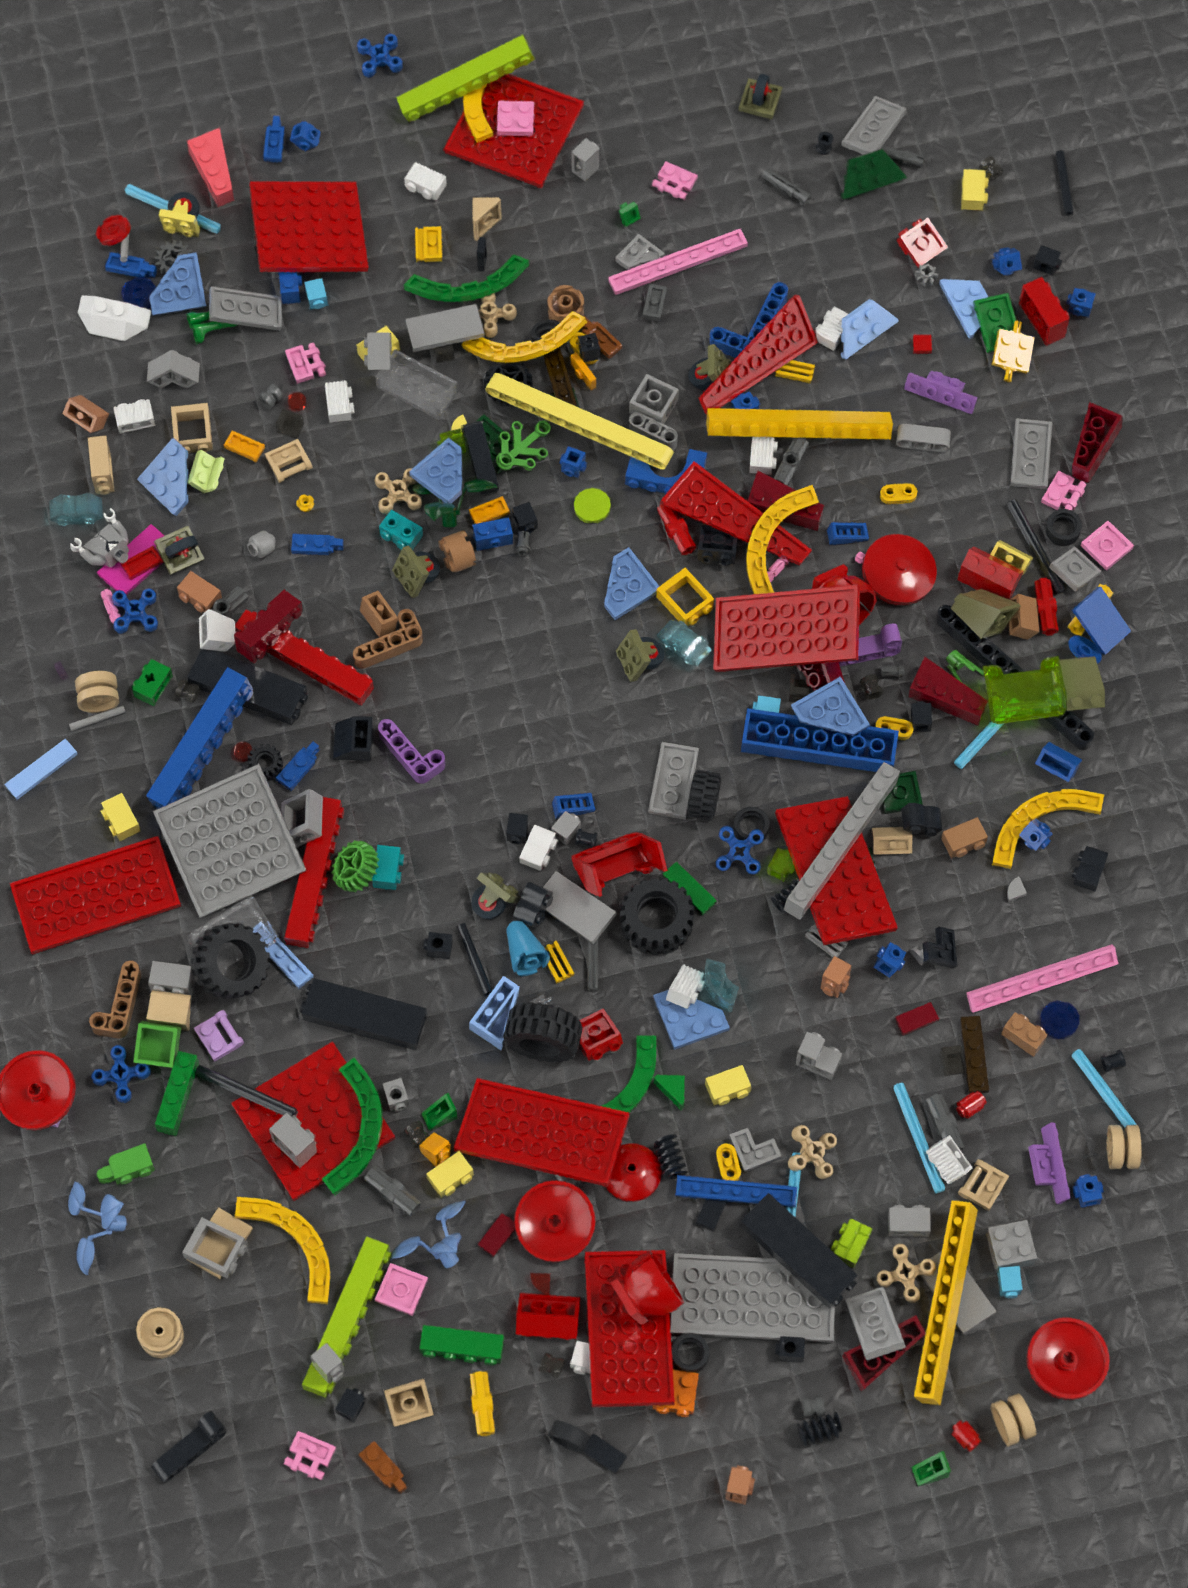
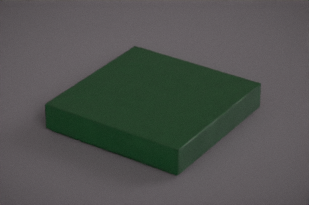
M916 771L899 774L896 785L883 802L885 814L901 812V808L908 803L923 805Z

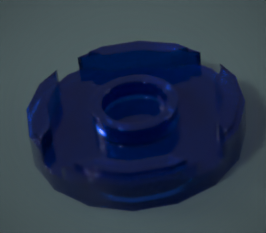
M135 277L133 280L127 281L122 287V300L124 303L149 309L151 307L149 297L156 289V286L148 278Z
M1053 1001L1047 1004L1040 1016L1041 1027L1049 1037L1054 1039L1071 1037L1077 1031L1080 1021L1077 1009L1072 1004L1061 1001Z

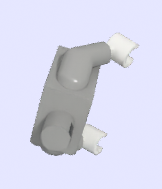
M110 509V512L113 514L111 517H107L104 513L105 520L111 522L112 525L108 524L83 547H81L82 542L78 538H75L74 541L79 546H74L70 543L71 550L73 552H80V556L93 566L105 565L113 567L118 561L125 563L128 560V534L120 521L115 519L116 515L113 509Z

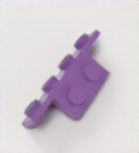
M931 371L927 378L909 373L904 389L969 414L973 413L977 397L962 392L965 386L964 382L957 378L947 377L940 372Z
M1049 1123L1041 1128L1044 1145H1031L1028 1149L1035 1184L1052 1185L1056 1204H1061L1070 1199V1189L1063 1164L1058 1131L1055 1123Z

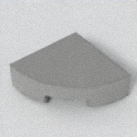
M1020 877L1015 878L1008 887V902L1027 895Z
M918 946L909 951L921 966L926 963L924 962L923 950H919Z

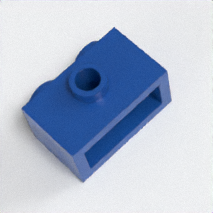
M279 272L282 304L300 303L299 286H302L301 275H298V272Z
M509 518L472 525L477 551L513 544V533Z
M1048 742L1043 747L1035 764L1069 782L1075 776L1082 759Z

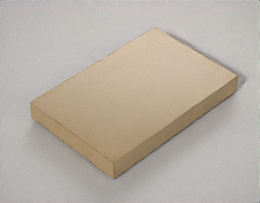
M219 1207L210 1220L244 1237L245 1241L253 1230L250 1225L236 1219ZM209 1229L196 1254L224 1266L236 1242ZM190 1261L191 1263L195 1264L196 1266L200 1267L201 1269L205 1270L206 1272L212 1274L213 1276L217 1277L218 1279H221V1278H222L221 1275L216 1274V1273H214V1272H212V1271H210V1270H208V1269H206V1268H204V1267H202V1266H200V1265H198V1264H196V1263Z

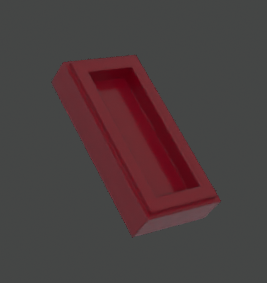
M929 1002L896 1016L895 1020L904 1036L938 1022L939 1017L932 1003Z
M501 1213L480 1240L478 1247L492 1257H495L515 1231V1222Z

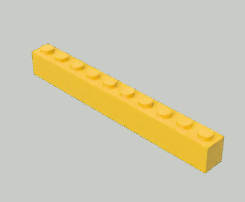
M707 408L706 427L708 436L891 439L893 422L890 412Z
M951 1201L914 1397L925 1404L941 1405L978 1211L971 1202Z

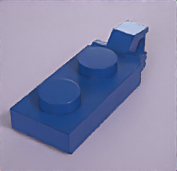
M273 116L272 125H268L266 128L264 162H282L285 130L284 126H281L280 116Z
M112 252L109 254L105 265L106 271L145 278V276L155 277L157 273L156 266L149 265V262L143 258L128 256L127 261L122 262L120 261V254Z
M292 534L291 552L293 554L329 555V553H333V550L343 551V539L334 538V536Z
M312 742L307 749L303 747L278 774L276 781L292 791L315 765L317 759L315 755L320 751L319 745Z

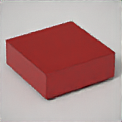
M913 335V354H931V335Z

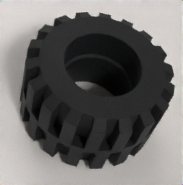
M703 770L695 771L688 802L687 813L689 817L713 820L721 784L720 773Z

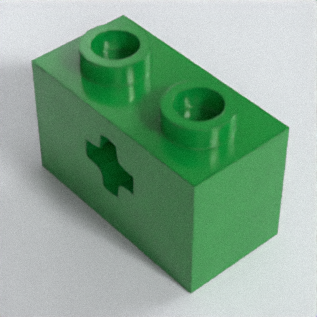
M151 659L148 664L144 665L140 678L136 679L132 685L134 697L154 707L173 677L171 668Z

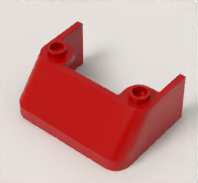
M640 832L626 834L571 856L573 866L586 891L598 897L602 896L601 891L605 887L604 882L635 870L642 872V874L651 873L655 868L663 872L668 871L661 842Z

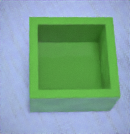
M146 1021L138 1023L134 1063L173 1068L179 1049L181 1026Z

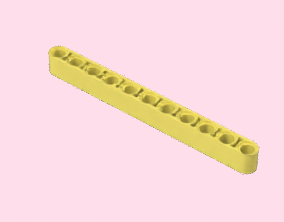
M494 373L485 389L489 395L656 468L664 470L674 454L673 450L664 444L502 374Z

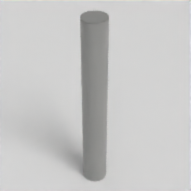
M129 234L121 241L120 261L126 262L128 259Z
M122 705L71 723L69 726L71 731L125 713V709Z

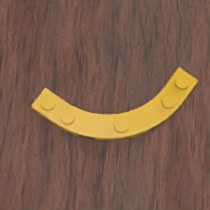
M487 84L467 93L463 100L466 122L477 143L493 137V132L485 119L481 106V98Z
M572 311L554 329L542 335V339L533 343L530 340L517 343L515 346H506L505 344L496 343L482 337L464 341L461 345L464 350L489 361L504 363L528 361L545 355L566 343L587 321L585 317Z
M813 485L796 490L780 498L763 513L756 523L749 539L746 555L747 574L753 594L774 593L766 568L767 545L776 527L786 517L796 511L819 503Z
M1061 789V791L1051 793L1045 792L1027 800L1012 813L1003 825L996 843L992 865L1011 869L1015 847L1020 837L1019 834L1032 820L1059 810H1078L1100 815L1104 794L1077 789Z
M237 1197L236 1219L258 1220L271 1223L285 1230L298 1242L309 1266L308 1303L328 1304L330 1287L329 1260L324 1244L312 1225L297 1212H293L277 1202L258 1198Z

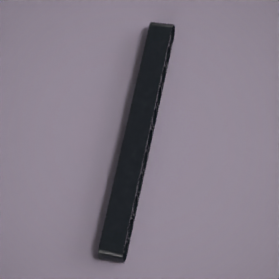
M950 605L939 607L936 622L945 632L1077 748L1087 750L1091 747L1094 732L1074 713L1067 711L1058 699L987 637L981 639L951 609ZM941 615H948L949 618H944ZM955 627H962L963 630H957ZM969 639H975L977 642H971ZM983 651H989L991 654H984ZM997 663H1002L1005 666L1000 667L997 665ZM1011 675L1018 676V679L1011 678ZM1029 687L1032 691H1027L1024 688ZM1042 699L1045 700L1047 703L1043 704L1040 703L1038 700ZM1052 712H1058L1060 716H1055ZM1072 724L1074 728H1069L1066 725ZM1084 736L1087 737L1089 740L1084 741L1080 737Z

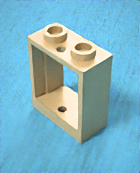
M208 403L171 407L174 438L188 450V454L199 450L204 452L212 451ZM205 419L206 438L179 441L178 422Z
M106 436L89 437L91 477L96 494L106 495L114 492L111 452Z

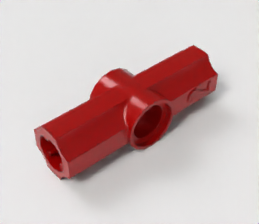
M661 504L657 507V512L665 524L668 537L674 540L681 555L691 554L696 549V545L689 534L685 520L682 517L680 518L677 511Z
M1040 578L1034 581L1037 613L1040 619L1042 634L1051 636L1058 633L1059 630L1056 617L1057 602L1053 598L1051 580Z

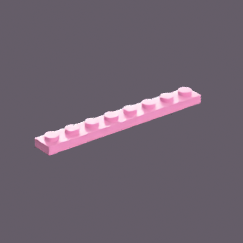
M741 229L610 276L608 281L615 295L745 248L748 242Z
M1111 944L967 992L970 1010L976 1012L1118 965L1115 947Z

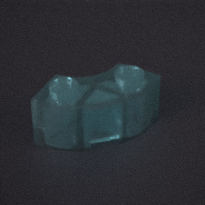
M90 493L78 496L61 494L49 501L50 521L56 522L60 526L68 524H94L95 521L103 518L102 498Z
M670 620L657 634V637L666 649L675 652L689 665L698 666L712 651L708 646V641L702 636L699 637L683 621Z
M707 958L704 969L706 991L714 1003L732 1013L739 987L727 978L725 963Z

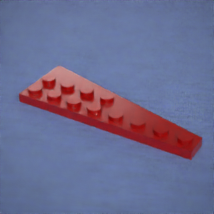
M794 295L699 397L705 414H707V408L722 407L818 343L800 295Z
M696 462L689 466L660 502L668 508L749 543L756 523L763 515L760 510ZM778 525L770 537L766 551L800 566L809 556L812 549Z

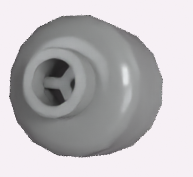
M260 531L249 538L247 548L252 556L263 558L275 550L276 540L271 533Z

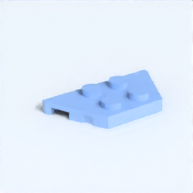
M941 279L939 285L968 338H973L975 332L980 328L973 301L987 298L988 295L980 281Z
M867 300L842 318L843 332L841 334V342H844V349L841 352V357L843 359L849 358L899 320L875 301Z

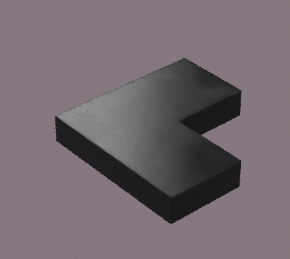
M944 927L935 928L936 943L928 941L922 943L924 962L949 968L957 967L954 930Z

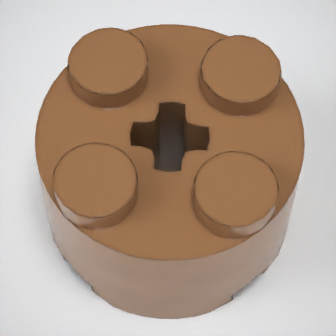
M562 285L556 287L549 295L548 316L550 320L562 322L572 311L584 316V297L579 290L577 291L569 285Z
M464 530L442 537L438 541L440 550L444 551L446 556L443 558L444 564L447 569L449 568L454 573L476 566V563L473 562L476 561L475 553L471 542L466 541L464 538L467 536Z

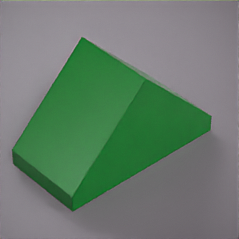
M656 1075L654 1077V1085L682 1111L684 1109L685 1075Z
M449 1093L443 1095L421 1113L429 1131L458 1119L457 1110Z
M940 1452L912 1466L918 1486L948 1478L951 1472L944 1452Z

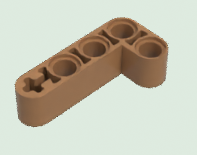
M403 609L399 612V630L357 646L353 651L356 667L364 669L419 647L423 642V635L413 611ZM404 619L411 620L409 622H403ZM413 634L418 635L416 638H411L410 636ZM396 641L401 642L399 645L393 644ZM378 648L384 649V650L381 651V652H376V651H375V650L378 649Z
M127 961L121 968L111 1014L96 1012L90 1016L89 1023L95 1034L112 1038H123L127 1035L141 980V971L135 961ZM125 988H132L129 993H123ZM121 1006H127L125 1011H118ZM98 1021L104 1022L102 1026H94ZM117 1024L123 1025L119 1030L114 1029Z

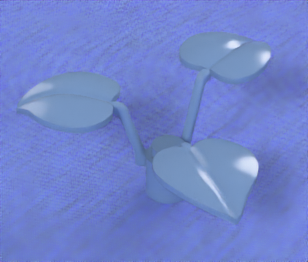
M74 1182L68 1200L70 1213L78 1215L81 1209L82 1211L101 1216L102 1227L106 1229V1231L88 1236L87 1239L82 1238L78 1244V1265L85 1275H89L88 1270L95 1253L92 1239L106 1234L111 1235L112 1231L125 1230L126 1217L118 1215L124 1203L117 1200L113 1195L107 1194L101 1203V1212L85 1208L83 1206L85 1201L84 1188L79 1182Z
M463 1200L449 1204L437 1213L436 1219L438 1221L441 1220L445 1233V1238L430 1248L423 1241H419V1236L408 1238L394 1249L390 1261L392 1262L393 1259L406 1256L418 1246H423L436 1259H440L445 1268L455 1265L459 1261L455 1253H457L461 1235L460 1233L449 1235L446 1221L458 1214L466 1201Z

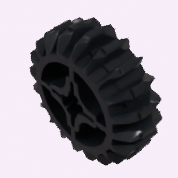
M495 362L494 367L490 366L489 371L485 373L484 389H486L494 373L502 374L518 382L522 380L523 384L530 387L533 386L532 374L528 367L525 368L524 363L501 362L499 364ZM487 393L488 397H492L493 402L498 400L499 405L504 402Z

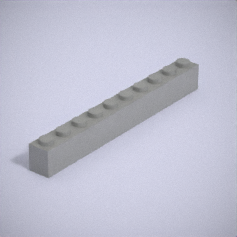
M885 762L881 765L787 898L784 911L801 920L896 785L900 774L899 770Z

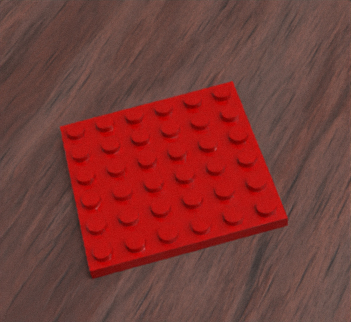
M505 74L496 81L489 82L481 98L482 111L493 132V137L477 143L469 129L463 111L444 147V152L542 188L584 106V101L514 75ZM498 101L534 102L533 136L497 135Z
M250 181L249 188L260 272H368L356 182Z
M333 1041L255 1088L257 1091L297 1108L298 1114L296 1117L301 1122L300 1126L304 1130H310L315 1136L317 1153L301 1168L271 1138L269 1129L284 1115L244 1097H240L231 1103L293 1201L323 1184L322 1178L346 1159L360 1137L362 1110L354 1089L339 1071L347 1062ZM384 1118L381 1137L376 1150L396 1139Z

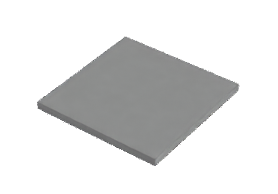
M260 764L153 811L200 918L307 871Z

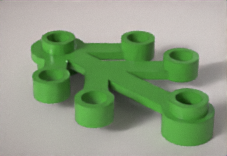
M544 420L539 421L535 426V431L521 442L523 425L519 421L513 422L510 427L513 432V450L509 452L508 449L510 434L508 432H501L498 436V441L501 443V453L496 457L497 466L502 470H509L512 466L524 467L527 471L533 470L536 465L534 459L528 458L523 460L515 457L517 455L536 456L537 459L544 460L548 456V451L545 448L535 449L527 447L537 438L547 436L551 430L550 424Z

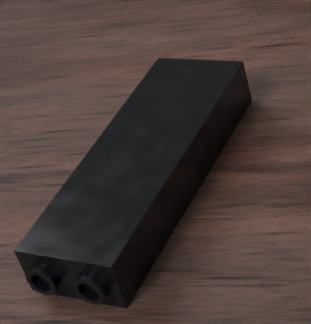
M201 649L187 676L189 686L211 694L221 676L229 667L247 677L253 688L251 698L245 701L243 707L291 726L294 720H298L301 713L300 708L302 704H306L309 697L305 685L218 651Z
M316 978L313 979L312 984H308L306 990L308 997L306 1002H302L300 1008L304 1021L416 1051L427 1018V1008Z
M768 1193L741 1220L740 1227L827 1308H830L832 1305L836 1307L843 1300L844 1297L842 1295L846 1290L850 1292L857 1285L858 1275L771 1194Z

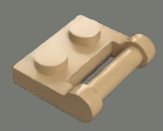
M298 439L265 453V458L279 483L298 472L313 468ZM300 459H302L303 463H300L283 472L279 470L280 468L285 467L291 463H294Z
M977 1159L973 1172L964 1187L960 1188L958 1194L990 1211L1009 1176L986 1162ZM981 1172H987L976 1194L971 1192Z

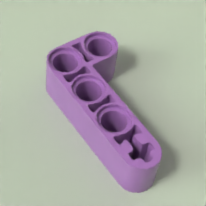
M897 624L883 626L880 634L859 638L858 660L838 662L839 666L898 654L901 651L902 640Z
M384 719L379 723L380 739L417 783H426L445 769V755L442 751L433 750L422 757L392 720ZM400 742L402 746L397 747L394 744ZM412 756L414 759L406 760V757ZM435 759L441 760L440 763H433L432 761ZM419 770L426 771L424 774L417 773Z

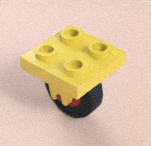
M188 192L175 194L170 198L167 210L160 209L159 218L163 229L168 233H182L187 237L199 236L200 228L196 220L200 212L198 200L193 194Z

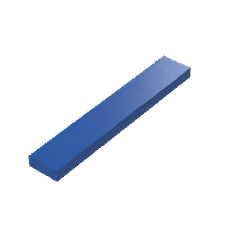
M677 1175V1197L758 1204L769 1193L782 1206L796 1208L797 1187Z

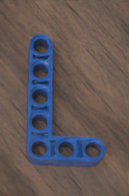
M777 282L772 286L748 337L721 327H715L710 331L709 344H715L724 354L736 358L767 325L762 322L769 323L786 304L788 296L787 285Z

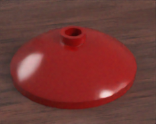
M629 1143L621 1145L609 1185L606 1189L617 1199L626 1202H638L648 1198L656 1191L661 1181V1164L658 1162L657 1156L649 1148L640 1144ZM634 1166L636 1169L634 1171H630L628 1167Z

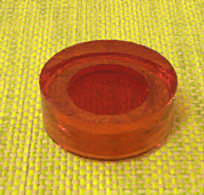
M295 392L289 396L288 405L291 410L301 411L306 407L307 402L304 394Z
M247 742L237 743L233 749L235 758L241 762L248 761V755H250L252 746Z

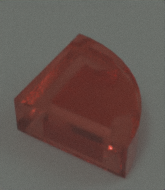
M530 1273L531 1282L534 1287L542 1294L550 1295L551 1274Z

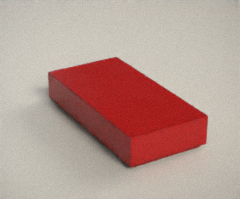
M151 546L131 557L125 563H121V566L130 580H133L163 563V559L155 547Z

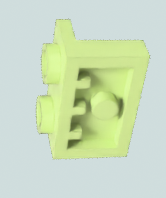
M203 450L197 451L187 484L202 493L215 490L219 483L220 473L223 470L224 458H214Z

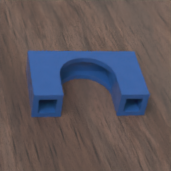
M689 449L683 471L670 478L656 475L651 470L649 464L630 456L625 475V485L631 488H643L650 492L657 491L666 494L693 462H696L705 469L707 453Z

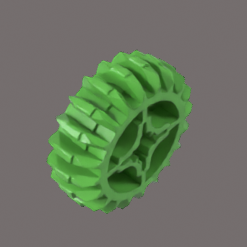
M354 840L353 843L348 842L347 847H342V851L338 852V857L334 858L335 864L332 865L334 870L331 872L333 880L338 887L355 893L358 890L362 891L364 886L368 887V882L373 881L372 877L376 874L375 870L379 867L377 865L379 861L377 858L378 853L373 846L364 841Z

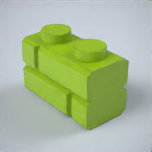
M850 1219L848 1224L844 1222L839 1232L842 1236L839 1241L835 1240L831 1251L847 1266L854 1268L871 1235L872 1228L854 1219Z

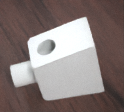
M210 609L199 618L200 649L225 652L235 644L234 634L236 632L233 619Z

